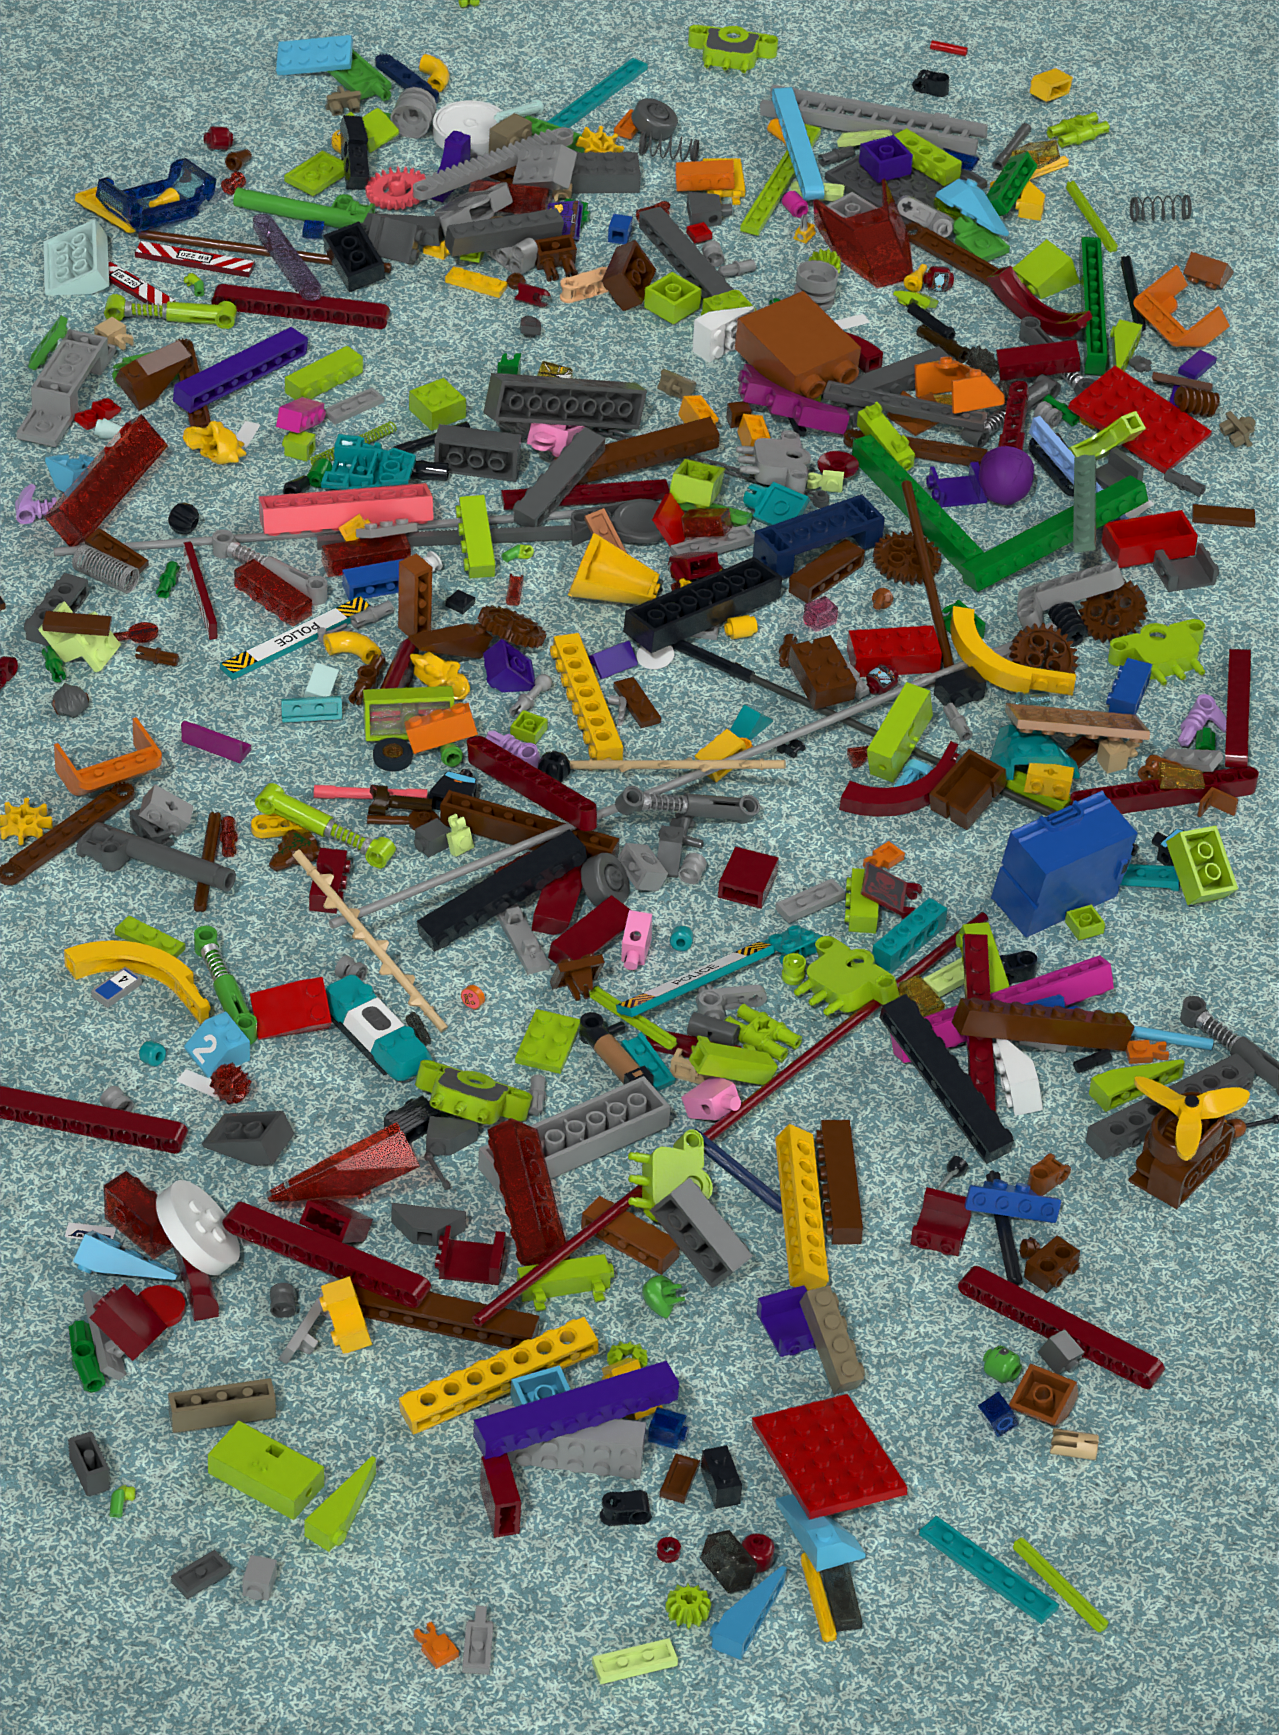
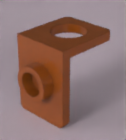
M1211 787L1200 800L1197 816L1201 817L1210 806L1235 816L1238 798Z

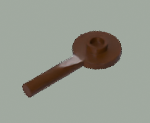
M414 810L409 816L367 815V824L409 825L415 831L421 825L436 818L439 819V816L432 810L431 812Z

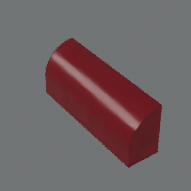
M408 638L399 644L380 689L409 687L414 676L415 666L411 661L410 654H419V649Z
M582 865L575 867L542 889L533 914L532 931L557 935L568 928L582 888Z
M611 895L551 942L548 958L554 963L559 964L560 961L565 959H572L573 961L581 959V957L587 954L595 955L625 931L628 913L631 909Z
M173 1245L193 1320L199 1321L219 1317V1305L210 1275L189 1263Z

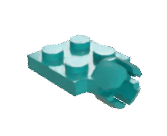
M772 482L769 487H763L756 483L751 484L747 489L752 490V493L745 491L743 497L745 506L755 510L753 514L754 520L768 526L802 515L810 502L808 496L775 482Z

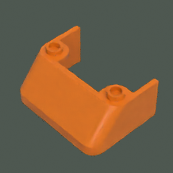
M1176 265L1134 299V306L1137 312L1170 345L1201 348L1229 328L1230 325L1219 306L1188 330L1171 315L1178 307L1174 296L1188 286L1180 268Z
M941 357L939 361L914 365L916 397L930 392L938 394L952 391V413L954 414L999 406L1005 403L1004 394L980 369H974L952 360V357Z
M137 717L132 718L133 745L137 751L76 770L59 743L54 744L55 771L71 794L83 796L119 784V782L122 783L146 775L162 764V752Z

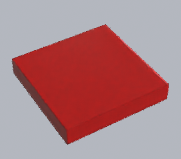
M671 493L665 494L652 521L671 548V545L684 542L692 524Z

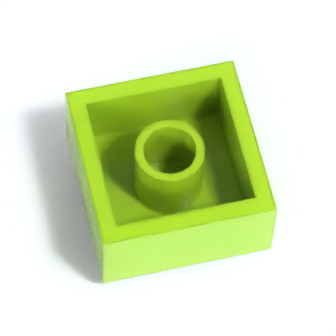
M523 710L510 726V734L518 740L536 744L547 730L548 719Z
M1092 904L1066 912L1065 923L1078 941L1104 933L1105 922Z

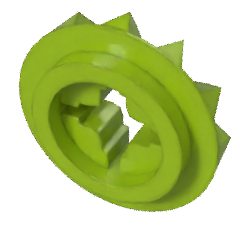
M631 1340L625 1344L619 1341L617 1346L611 1345V1349L607 1353L608 1365L624 1360L623 1355L628 1356L632 1354V1358L639 1360L641 1368L646 1367L648 1362L647 1350L642 1349L641 1344H632Z

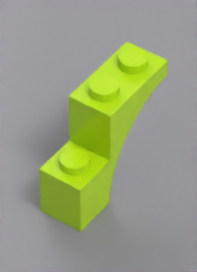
M1134 411L1121 416L1099 433L1068 449L1071 450L1075 457L1095 455L1096 460L1106 457L1110 450L1118 445L1134 440L1146 428L1137 412Z

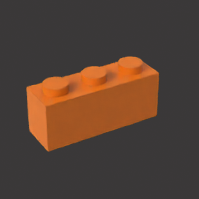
M734 160L676 162L677 192L735 189Z
M469 702L465 704L457 703L445 710L437 709L425 716H414L404 722L414 754L478 735Z

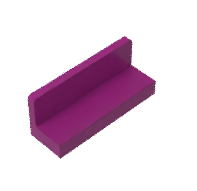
M187 721L181 723V739L183 743L237 763H241L251 751V744Z

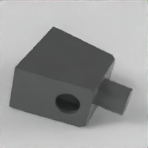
M688 192L687 212L690 225L704 222L707 227L720 226L722 216H732V204H721L718 194Z

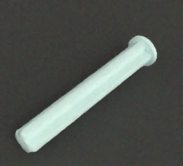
M535 99L529 104L497 112L494 115V119L499 123L513 113L522 117L532 114L539 115L543 112L544 106L540 100Z

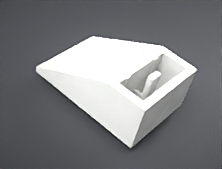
M755 307L711 311L694 320L692 351L707 362H711L735 350L738 318L754 312Z
M996 1039V1043H992L994 1055L999 1057L995 1059L997 1072L1000 1075L1003 1074V1076H1000L1002 1089L1008 1092L1005 1094L1007 1107L1013 1108L1015 1116L1043 1110L1039 1081L1033 1060L1010 1041Z

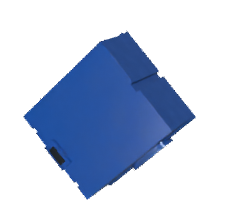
M1103 790L1078 802L1075 800L1072 805L1047 817L1039 816V819L1010 832L1001 862L1003 866L999 869L991 899L996 902L997 906L1003 910L1026 938L1064 921L1067 911L1091 904L1095 907L1117 897L1119 885L1124 874L1127 872L1132 857L1133 843H1135L1138 833L1111 803L1110 799L1105 796Z

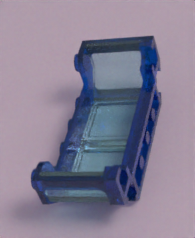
M182 158L170 165L168 178L120 190L114 186V181L111 178L99 179L95 197L108 212L135 231L141 232L196 217L200 213L198 207L204 200L209 202L214 196L217 179L187 158ZM167 188H173L178 192L180 200L149 207V202L157 199Z

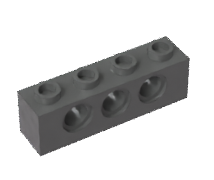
M64 573L59 580H56L54 587L49 593H46L42 603L37 605L32 616L26 619L24 623L26 640L51 646L38 630L43 624L45 612L53 611L59 603L65 601L73 613H76L89 596L88 579Z

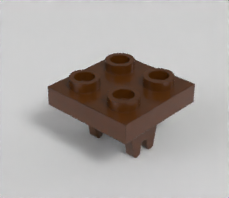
M587 954L578 960L565 959L560 961L550 980L552 989L567 986L575 1001L580 1000V994L583 995L584 999H588L589 991L593 989V980H597L605 964L603 955Z

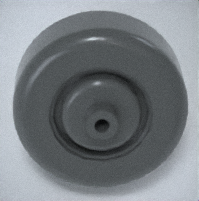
M652 98L641 99L631 115L633 124L640 132L643 130L647 131V136L650 137V132L652 131V138L658 140L661 133L662 140L668 139L678 125L676 113L665 103Z
M605 852L588 858L583 863L581 882L585 894L593 905L597 907L611 895L622 903L627 900L629 895L628 876L622 863L614 855Z

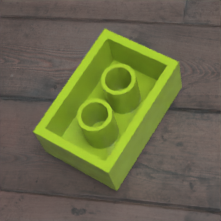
M684 459L673 473L669 493L673 495L677 503L690 502L694 503V506L698 508L710 507L721 492L725 468Z
M1217 825L1179 832L1166 841L1187 905L1222 899L1238 890Z

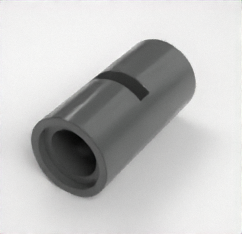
M697 1012L692 1013L687 1027V1035L694 1037L698 1035L704 1036L714 1043L733 1047L737 1042L740 1025Z

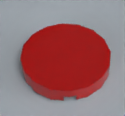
M154 1285L147 1287L138 1294V1297L159 1317L167 1328L180 1322L185 1315V1299L182 1293L174 1287Z

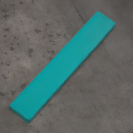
M937 1515L919 1530V1536L1041 1625L1059 1609L1057 1602Z

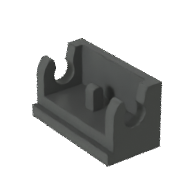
M140 808L130 810V827L137 836L168 847L174 845V840L169 837L172 835L170 831H164L162 828L140 817Z

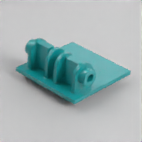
M793 925L780 934L770 935L768 939L762 942L774 945V950L781 953L779 961L783 964V958L790 953L800 954L804 958L817 953L815 942L823 935L803 928L800 925Z

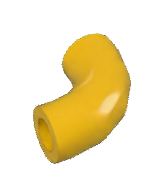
M424 54L419 63V70L430 75L427 83L433 89L442 92L450 79L448 67L440 59Z
M339 631L323 636L324 647L329 655L352 653L357 655L365 664L370 663L373 655L378 654V658L381 655V649L368 636L357 632Z

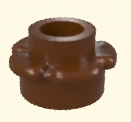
M512 273L508 276L506 282H508L509 288L519 290L518 283H526V279L520 273Z
M1033 1237L1021 1241L1020 1256L1023 1259L1031 1258L1040 1250V1244Z

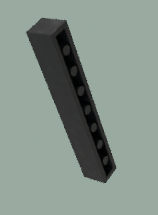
M570 829L417 920L419 936L434 952L448 946L451 942L461 936H465L479 925L485 924L492 917L503 913L506 909L517 902L523 901L537 890L543 889L550 882L561 878L575 867L581 866L587 860L585 845Z
M904 994L883 1005L879 1016L880 1020L982 1160L988 1164L1008 1154L1014 1142L1012 1133L1009 1129L1004 1128L998 1114L990 1109L984 1095L974 1087L971 1077L963 1072L957 1058L946 1049L943 1039L932 1030L930 1021L926 1018L924 1019L916 1002L910 1000L907 994Z

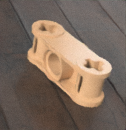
M599 267L595 270L563 278L560 282L562 287L560 300L565 303H573L609 292L602 283L607 267Z

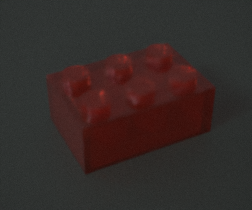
M127 1171L103 1185L105 1219L152 1259H156L173 1247L158 1218L156 1210L158 1195L156 1192L150 1191L142 1184L139 1178L133 1177Z

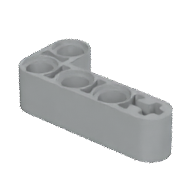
M528 237L512 247L485 252L511 273L523 274L534 268L538 247L536 242Z

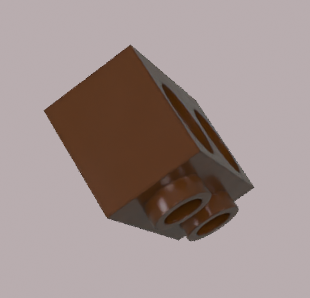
M1057 1235L1026 1261L1024 1278L1048 1293L1053 1287L1058 1288L1067 1275H1073L1080 1266V1250Z

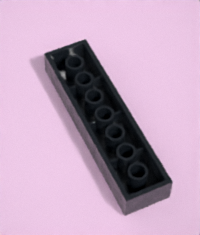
M751 557L626 610L623 632L650 653H654L726 622L728 618L740 616L779 599L783 577L757 558Z

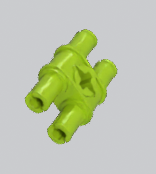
M1091 112L1087 115L1082 116L1078 114L1073 118L1063 119L1059 124L1047 127L1048 131L1046 133L1050 139L1058 136V145L1064 148L1071 144L1080 145L1084 141L1094 140L1098 135L1108 133L1110 126L1107 121L1098 123L1097 113Z
M742 1004L739 1007L737 1017L749 1024L745 1025L732 1016H728L725 1019L727 1022L740 1025L738 1036L740 1043L753 1045L757 1051L769 1053L771 1057L779 1062H783L786 1059L788 1049L777 1044V1041L785 1043L794 1050L798 1049L802 1043V1036L786 1028L784 1022H778L768 1016L766 1012H758L746 1004Z

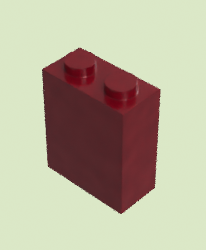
M735 846L719 880L718 898L762 909L778 873L779 857Z
M307 1200L299 1224L342 1243L364 1242L373 1218L333 1200Z
M125 1283L118 1290L113 1287L93 1306L96 1311L89 1317L132 1361L167 1328L159 1317Z
M505 1453L499 1457L489 1459L481 1456L480 1491L493 1537L520 1534L521 1499L508 1454Z

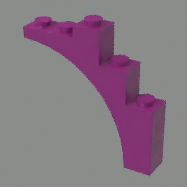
M744 364L743 370L739 371L738 382L740 384L738 394L743 402L766 406L771 414L794 418L799 426L844 435L850 418L845 408L821 403L780 387L762 376L752 365Z

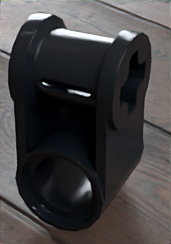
M923 69L918 73V78L912 83L913 89L919 93L937 97H945L949 94L950 77L945 73Z
M1021 951L1019 953L1000 955L1001 962H1004L1002 965L1009 985L1025 982L1036 977L1038 958L1034 952Z
M643 1490L608 1492L602 1498L603 1509L600 1511V1520L605 1525H643L652 1519L648 1494Z

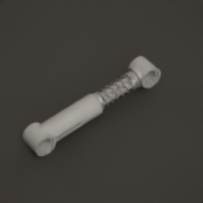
M221 529L213 533V554L217 558L226 559L231 557L239 560V562L257 569L261 572L262 576L306 597L307 602L312 605H322L327 601L328 582L324 577L310 576L274 557L260 556V553H256L255 550L251 551L250 548L246 549V546L242 547L229 530Z

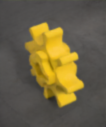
M599 126L596 133L591 132L588 127H585L582 137L580 136L576 142L577 147L585 148L584 153L623 152L624 150L623 146L614 144L618 135L607 136L603 132V126Z
M24 798V804L20 805V807H13L9 802L4 803L6 815H0V826H4L0 828L1 839H6L10 835L18 836V845H24V838H27V836H34L38 839L43 836L41 828H53L52 817H43L47 815V805L45 803L37 808L30 807L29 798Z

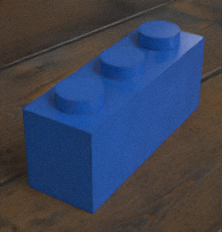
M403 559L343 569L342 586L348 600L350 601L358 596L367 599L399 593V561Z
M1127 658L1125 665H1120L1117 675L1119 679L1114 680L1112 686L1113 693L1109 692L1106 705H1110L1109 712L1136 715L1149 684L1153 664Z

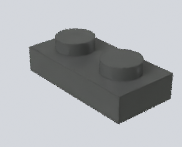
M214 1549L171 1575V1583L188 1599L230 1574V1565Z

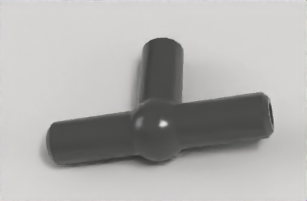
M682 816L679 827L684 828L683 844L701 849L704 841L687 836L691 819L690 817Z

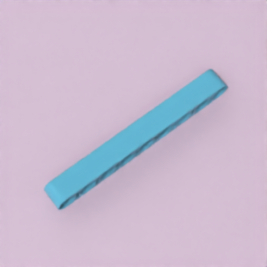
M773 88V105L802 197L805 201L824 199V185L793 88Z

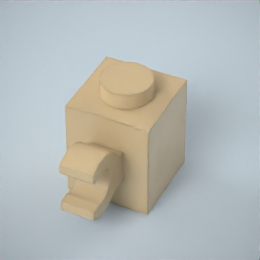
M113 317L94 327V335L108 337V344L116 345V347L118 346L122 350L126 349V343L134 345L133 337L126 334V325Z
M1122 739L1121 741L1102 740L1099 742L1097 761L1107 774L1126 769L1128 758L1138 755L1135 748L1140 745L1130 741L1124 743Z

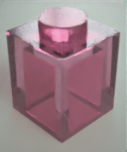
M823 596L805 604L803 621L815 632H818L837 623L838 607L826 596Z

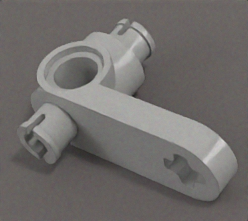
M908 195L898 199L897 209L901 215L923 225L944 238L951 234L954 219L947 214ZM909 201L911 208H906V210H904L902 204H907Z
M706 984L707 990L704 985L697 990V1013L724 1020L723 1010L739 1009L742 1004H746L750 1008L762 1006L767 1000L766 992L761 985L713 989L711 985Z

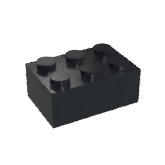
M359 221L323 235L324 250L348 292L385 279L384 263Z

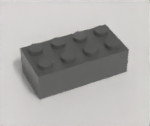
M638 152L577 153L570 182L572 184V194L640 193L641 173Z
M439 424L435 437L434 462L449 463V473L516 482L521 463L522 435Z
M688 1178L649 1210L711 1288H714L753 1257L746 1244L740 1241L730 1224L724 1221L717 1212L716 1207L708 1201L701 1192L700 1187L691 1178Z

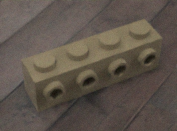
M830 1285L806 1291L800 1300V1305L833 1394L857 1389L864 1380L865 1371L862 1363H858L855 1354L856 1346L854 1341L848 1336L847 1321L844 1316H841L838 1309L839 1301L836 1293L832 1292Z
M271 1378L168 1393V1408L172 1432L177 1433L236 1424L238 1420L244 1423L276 1418V1397Z

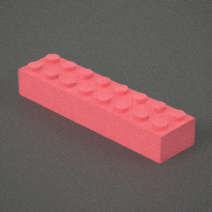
M426 483L258 497L260 523L264 534L270 536H277L284 532L300 534L302 531L308 530L311 532H321L323 529L340 531V526L358 514L364 520L368 518L371 523H377V526L380 525L381 521H393V523H396L395 519L407 518L408 522H415L417 524H425L433 520V496Z

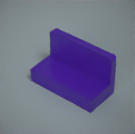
M629 640L588 656L590 663L595 664L600 679L638 665Z

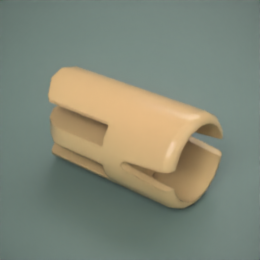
M1057 1428L1053 1429L1050 1454L1096 1460L1099 1435Z

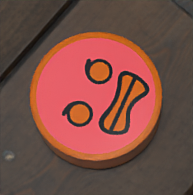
M468 985L461 992L463 1003L472 1009H478L485 1002L483 991L475 985Z

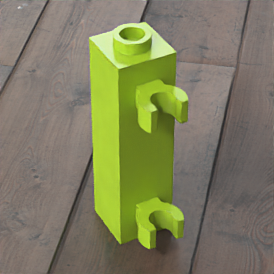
M875 402L874 405L866 406L865 409L858 411L857 426L865 436L871 434L906 471L914 467L915 453L908 445L909 440L905 435L901 436L882 413L881 405Z
M699 1035L697 1036L699 1041L696 1046L692 1045V1054L688 1059L698 1074L764 1085L772 1079L778 1068L769 1053L756 1051L753 1045L744 1044V1048L711 1043L707 1037Z
M605 1254L563 1260L520 1295L521 1301H533L535 1311L546 1310L544 1303L546 1298L592 1291L595 1302L604 1301L603 1292H605V1289L610 1288L611 1278H614L613 1265L608 1263ZM537 1265L518 1267L516 1282Z

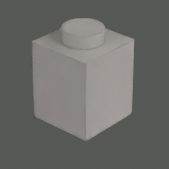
M250 1555L242 1580L243 1596L253 1600L262 1599L269 1601L277 1577V1560Z

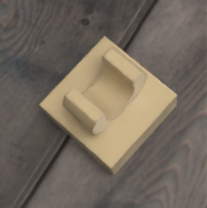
M570 184L569 189L552 190L554 203L558 202L559 198L571 199L572 184Z

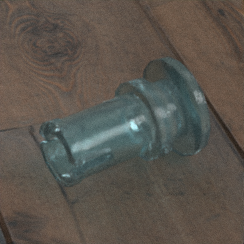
M1017 692L1015 695V704L1049 706L1050 696L1047 692L1040 694Z

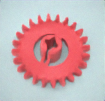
M397 166L396 173L389 167V174H386L382 169V177L377 172L375 177H370V181H368L365 187L366 197L369 199V202L374 203L376 207L380 206L381 209L387 208V210H391L394 208L399 210V208L406 209L407 206L413 207V204L417 205L420 203L419 201H422L413 197V185L418 181L426 179L425 174H421L420 170L415 172L414 168L408 173L406 166L403 172H400L399 166ZM388 187L389 191L384 193V190Z

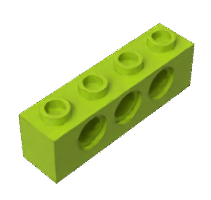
M907 128L894 134L913 154L912 167L943 186L960 178L962 161Z

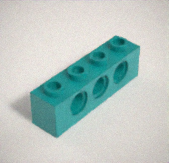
M929 897L873 945L872 954L875 964L892 974L945 928L948 908Z

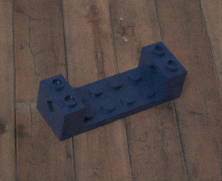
M863 494L756 530L753 557L784 579L793 574L795 555L849 536L864 550L875 547L876 542L879 543V538H883L885 517Z

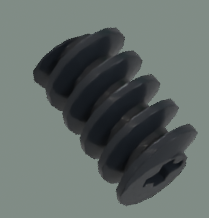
M1071 602L1056 604L1049 609L1048 615L1053 624L1057 626V630L1061 629L1060 635L1068 634L1065 640L1067 642L1073 641L1070 647L1078 646L1088 634V628Z

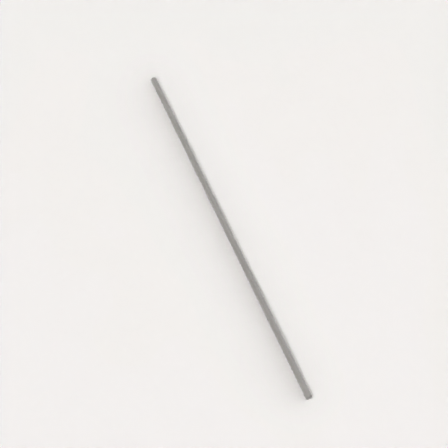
M575 510L553 511L546 520L571 519V513ZM514 514L488 516L489 525L516 523L514 522ZM460 518L431 520L425 524H417V529L458 527V523L461 522ZM323 529L321 532H311L308 530L302 531L300 534L284 532L277 536H270L264 533L234 535V539L238 543L342 534L340 531ZM212 536L123 543L134 551L183 547V542L191 541L193 546L213 545ZM80 546L54 548V556L74 555Z

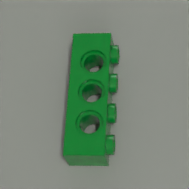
M1028 151L1010 157L986 194L999 216L1008 214L1038 167Z

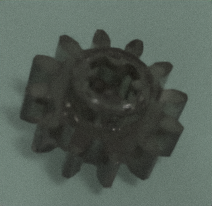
M979 345L977 348L973 346L965 355L967 359L966 364L971 368L980 369L989 378H992L997 373V360L994 358V354L989 352L987 348L982 349Z

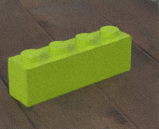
M345 346L286 376L285 393L294 400L301 397L313 399L363 373V356L349 346Z
M485 495L459 497V505L455 506L456 518H460L461 522L458 523L459 536L463 535L460 546L461 553L466 555V558H463L464 571H468L469 579L495 577V559Z
M989 922L963 924L956 935V945L962 953V964L963 935H988L990 994L1010 987Z

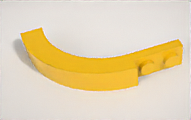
M953 606L950 631L954 647L962 660L969 667L973 666L985 680L1006 690L1029 695V689L1073 696L1076 674L1023 666L1001 657L990 649L979 636L974 622L975 609Z
M116 940L89 942L64 949L65 967L76 980L96 973L120 971L127 967L134 973L151 977L169 987L200 1024L209 1019L210 1004L206 998H202L194 984L193 972L179 959L161 949L137 942Z

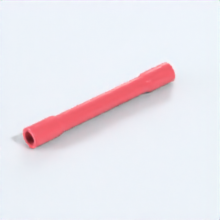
M314 785V798L373 799L370 794V788ZM388 789V792H390L389 796L427 798V789Z

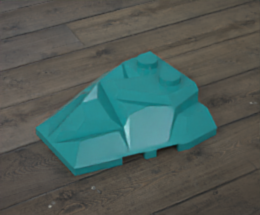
M338 434L334 445L332 470L325 471L321 488L325 489V491L407 485L416 462V455L396 448H391L390 450L382 449V444L375 442L374 446L365 443V438L360 436Z
M1011 724L999 729L990 761L1006 769V780H1013L1015 765H1028L1029 763L1057 764L1074 768L1072 779L1080 778L1076 761L1051 735L1042 734L1041 730H1033V733L1020 732L1019 728Z

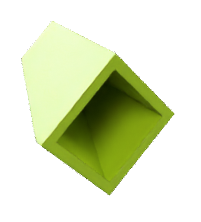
M1047 239L1013 267L1020 281L1024 282L1027 289L1040 299L1080 283L1072 258Z

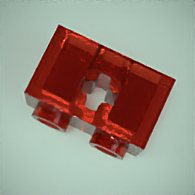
M729 508L689 509L681 517L684 537L725 536L732 529Z

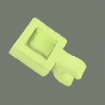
M823 470V475L808 473L807 488L816 489L822 486L821 490L842 493L844 472Z
M457 814L448 817L452 832L446 834L450 853L457 857L474 848L470 827L466 826L464 817L458 818Z

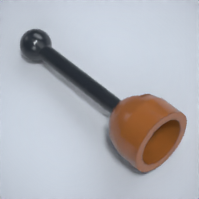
M1273 1115L1272 1118L1246 1124L1243 1120L1236 1118L1227 1120V1123L1235 1128L1233 1138H1238L1244 1134L1246 1128L1268 1123L1279 1124V1115Z

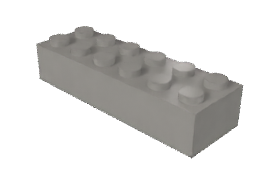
M491 1403L488 1415L517 1406ZM614 1419L601 1423L598 1426L588 1427L573 1434L559 1436L550 1441H543L524 1449L508 1452L507 1454L510 1463L520 1466L530 1465L546 1469L569 1470L574 1473L586 1472L599 1476L610 1475L624 1479H640L644 1456L646 1422Z

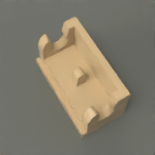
M678 1048L671 1059L670 1072L675 1078L701 1084L711 1077L698 1074L690 1061L681 1055L683 1049Z

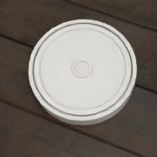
M466 100L450 103L439 109L434 115L433 138L438 146L444 149L445 139L453 130L460 131L471 136L470 157L483 156L484 153L489 155V129L498 124L494 119V115L502 110L497 106L481 101Z
M178 1180L157 1196L156 1210L160 1223L172 1244L189 1263L206 1274L219 1275L238 1261L240 1256L238 1238L224 1228L222 1221L226 1216L225 1213L205 1191L191 1182Z

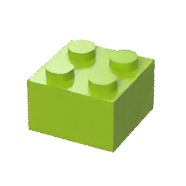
M674 272L667 274L645 288L644 308L673 325L700 309L701 288Z
M443 377L410 390L409 410L433 431L438 429L439 424L449 425L466 418V398Z

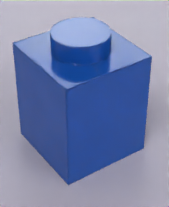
M613 213L608 229V242L617 244L628 243L632 232V216Z

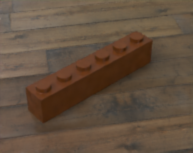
M821 1120L820 1130L815 1132L816 1144H820L817 1158L818 1162H822L823 1165L819 1169L820 1180L825 1182V1184H822L821 1191L822 1199L826 1198L827 1202H824V1217H829V1220H826V1235H831L832 1245L861 1244L863 1223L850 1120Z

